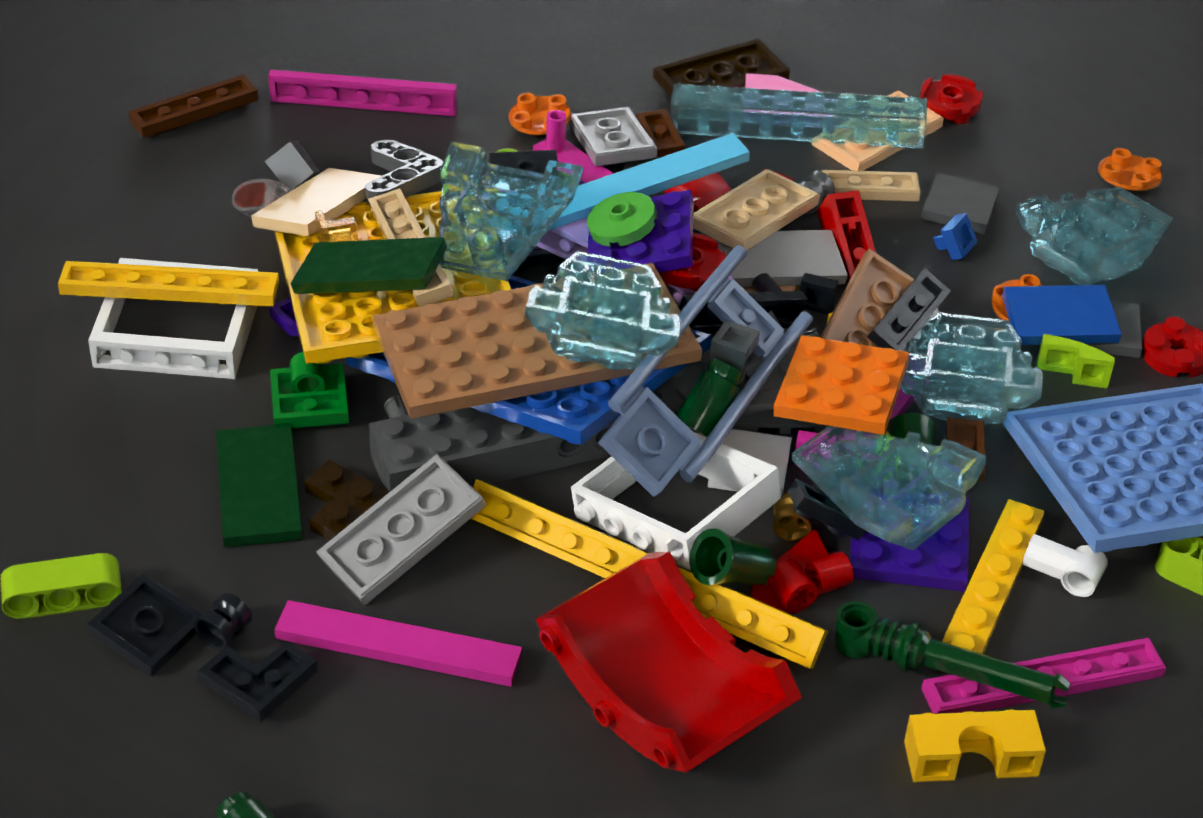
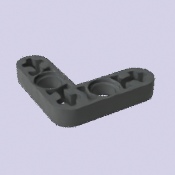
M385 139L372 143L370 146L372 163L391 172L365 184L366 203L370 206L369 198L399 188L404 197L407 198L441 182L445 177L443 160L395 140Z

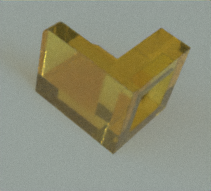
M322 210L315 211L319 242L358 241L357 223L354 216L326 221Z

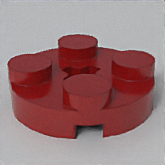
M944 74L941 80L933 81V77L924 81L921 87L920 102L944 119L952 120L956 124H966L969 122L970 117L979 112L983 92L981 89L978 92L975 89L976 83L966 77Z
M693 233V260H695L693 261V266L660 272L659 275L665 284L689 288L697 292L726 258L724 250L721 252L718 249V243L714 239L702 234Z
M1172 316L1166 318L1164 323L1151 326L1145 332L1142 341V349L1145 352L1143 358L1152 369L1163 375L1176 378L1178 372L1189 373L1188 378L1203 374V332L1186 324L1182 318Z

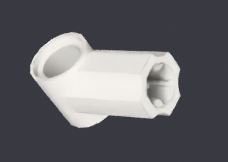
M1034 534L1029 542L1022 565L1060 579L1063 587L1074 596L1088 597L1095 591L1108 566V560L1103 552L1094 553L1089 545H1083L1074 550Z

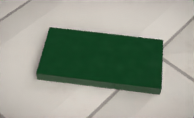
M445 237L314 243L291 282L294 294L426 289L447 249Z
M291 423L216 430L224 547L302 540Z

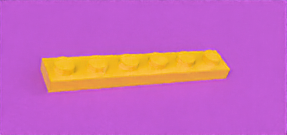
M66 261L58 281L60 295L274 307L279 286L278 273L78 261Z
M1008 499L942 642L981 654L984 653L1021 571L1029 542L1034 534L1037 535L1045 511Z

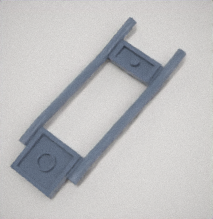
M736 245L709 276L630 377L608 401L609 407L621 415L598 443L653 497L661 493L677 471L680 472V477L684 481L690 483L694 480L714 455L775 367L813 321L812 316L808 312L803 311L787 331L783 333L784 329L734 279L730 280L728 278L747 255L745 248L740 245ZM708 302L707 307L723 323L725 320L760 331L759 343L753 350V353L758 358L762 356L764 359L701 445L702 440L648 387L644 389L642 385Z

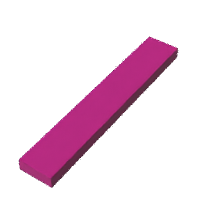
M270 70L268 75L270 102L455 117L457 114V84Z
M291 600L287 601L274 629L275 639L509 687H512L522 658V647Z
M1149 637L1014 663L1053 676L1061 674L1070 682V687L1068 691L1056 688L1054 695L1060 697L1164 677L1166 666ZM952 674L924 679L921 688L934 714L962 713L966 711L983 712L1036 701Z

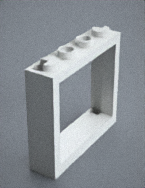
M120 258L118 264L258 272V269L128 258ZM104 298L88 340L92 366L94 368L228 379L236 378L257 306L236 304L225 342L113 333L126 298ZM106 350L110 351L111 355H105ZM219 360H226V365L220 364Z
M695 433L702 440L700 443L702 445L707 437ZM721 444L698 474L738 492L691 530L684 533L613 500L634 484L636 480L613 457H610L571 486L576 518L604 530L612 536L621 538L650 553L670 551L676 565L691 572L689 555L692 545L700 533L708 529H718L734 537L781 499L778 467Z

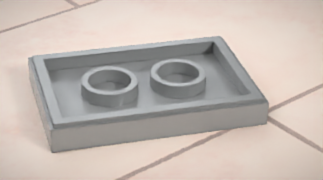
M629 107L571 114L569 126L595 166L657 158L656 145Z

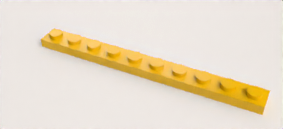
M475 480L473 489L483 497L486 506L471 519L601 577L607 578L648 554L644 550L483 480ZM677 565L683 578L696 596L692 604L705 620L712 616L730 634L804 667L814 668L828 634L827 630L722 584H702L693 576L692 571L690 572Z

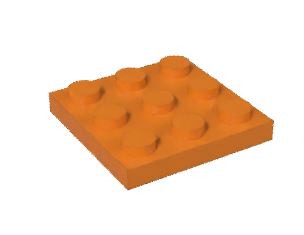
M801 335L773 405L774 417L885 435L909 364V352Z

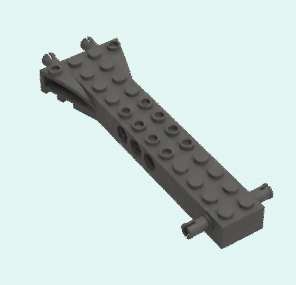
M769 311L768 314L780 325L773 312ZM816 328L806 330L802 334L804 336L820 337L819 332H816ZM800 337L775 367L732 429L758 432V428H778L779 434H790L791 428H813L814 433L825 434L826 425L774 417L773 405ZM710 349L702 354L701 361L688 364L653 391L674 414L693 389L701 372L707 369ZM752 352L747 359L745 380L742 385H738L739 391L735 398L764 358L762 356L758 358ZM397 395L400 407L397 406L394 396L389 398L384 405L390 419L369 423L371 457L384 489L390 492L436 454L472 488L476 479L492 484L610 457L611 455L598 442L617 419L585 443L579 445L569 443L565 439L547 433H540L535 429L518 423L508 422L503 418L488 413L479 412L471 407L410 419L401 396Z

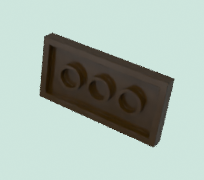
M758 38L654 67L653 78L685 110L744 93L746 73L775 75L789 80L790 69Z

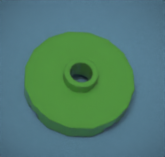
M625 192L615 194L602 200L591 210L588 215L587 226L595 242L603 246H611L609 242H618L619 246H625L641 240L651 232L655 226L654 220L657 219V211L651 198L642 193Z

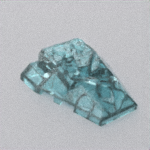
M451 141L440 169L442 224L439 225V237H445L447 249L439 263L441 267L508 281L573 200L583 173V167L549 160L543 174L488 163L484 147Z
M1121 187L1088 190L1085 198L1073 199L1074 195L1071 192L1062 193L1060 201H1051L1046 195H1040L1017 204L1015 210L1022 230L1031 235L1029 247L1031 253L1041 259L1048 267L1057 269L1070 277V280L1078 285H1093L1102 280L1109 281L1142 268L1173 221L1171 216Z
M576 251L559 265L557 276L548 274L544 278L542 288L535 285L530 289L525 310L526 317L537 331L546 333L548 342L557 355L565 356L574 362L586 360L601 363L605 367L614 370L622 368L632 370L640 365L644 353L658 356L677 346L681 322L677 314H669L671 305L669 299L662 297L661 300L659 296L661 285L649 265Z
M938 312L922 328L921 338L919 340L912 338L909 341L907 351L909 352V364L900 388L906 395L914 396L920 410L925 415L934 416L940 420H947V417L982 420L984 425L989 423L1000 424L1006 420L1009 408L1023 410L1041 399L1043 373L1040 368L1032 369V356L1029 352L1022 353L1020 350L1022 341L1009 321Z
M828 426L792 452V461L856 526L887 542L914 550L962 512L966 504V491L976 484L986 464V456L955 441L946 439L942 440L940 446L920 442V434L908 432L907 439L886 435V432L885 435Z

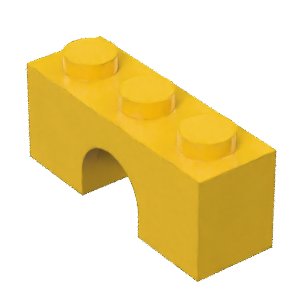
M1009 709L993 712L966 711L962 713L909 715L904 739L913 782L955 780L961 754L966 752L979 753L988 758L994 766L997 778L1039 777L1046 752L1035 710L1017 711Z

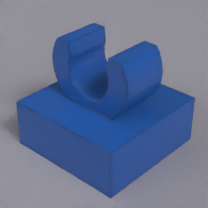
M967 213L955 214L945 227L941 228L942 235L933 237L937 250L948 249L951 260L963 259L978 242Z

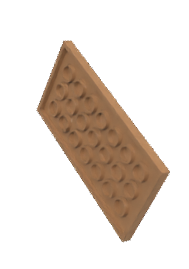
M649 263L612 271H601L596 274L580 277H569L564 280L543 284H532L527 287L511 290H499L479 296L462 297L457 300L436 304L431 303L415 308L392 310L387 313L373 315V326L409 418L413 419L631 375L681 311L654 264ZM689 326L655 370L701 361L702 348Z

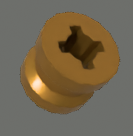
M789 493L782 494L781 499L774 504L773 531L775 535L783 540L798 541L811 532V521L804 519L794 511V504Z

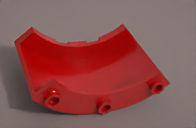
M670 551L648 553L536 618V621L540 628L539 637L543 646L549 652H553L566 675L593 709L597 721L603 727L609 726L632 748L648 759L658 763L661 767L687 773L801 699L802 696L786 660L767 657L752 649L744 653L734 646L735 638L712 616L705 620L692 604L696 596L683 578Z

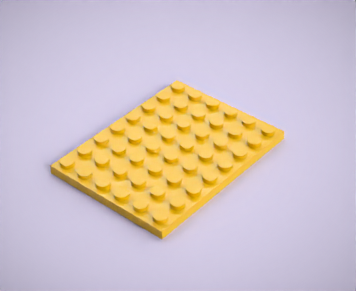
M470 187L416 194L405 198L426 238L445 237L447 249L439 264L451 285L453 297L444 299L442 302L457 300L462 297L494 293L499 290H511ZM361 202L310 236L274 231L306 364H325L335 359L348 357L363 358L369 354L383 352L373 326V315L387 313L392 310L419 307L411 290L294 294L291 282L314 243L385 239L371 207L366 202Z

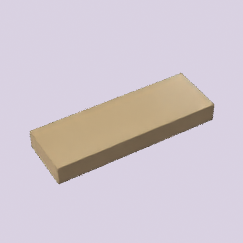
M821 170L833 181L834 193L859 190L861 200L919 201L921 192L916 172Z

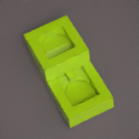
M1043 334L1037 358V369L1072 374V384L1108 389L1115 357L1075 340Z

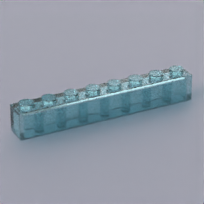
M674 84L671 100V119L679 134L725 136L734 133L737 137L807 142H818L823 139L840 144L854 142L873 146L887 145L890 147L923 148L927 121V99Z

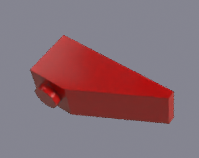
M859 190L827 194L817 210L821 229L832 230L848 275L847 283H849L864 253L868 249L876 253Z

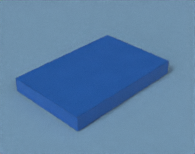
M1105 285L1004 287L1002 298L1016 345H1041L1043 334L1059 336L1084 344L1119 343L1122 334Z

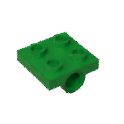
M300 352L291 359L290 368L270 369L274 425L291 423V428L349 423L343 363L327 365L318 363L306 364L304 353Z

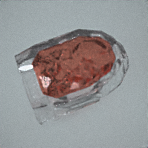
M252 179L240 184L233 191L231 202L238 211L251 217V215L284 196L290 190L288 186L277 180Z

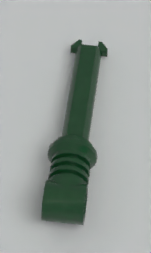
M847 602L837 610L835 647L840 654L846 657L864 658L873 652L874 657L880 658L883 654L884 660L890 661L892 658L893 663L898 664L904 672H908L910 668L916 670L922 666H927L1050 704L1052 709L1066 706L1067 698L1054 695L1056 688L1068 691L1070 687V682L1061 674L1053 676L932 639L929 632L922 629V624L919 622H914L911 625L903 624L901 627L900 622L894 621L891 625V619L884 618L882 621V617L877 615L876 610L864 602Z

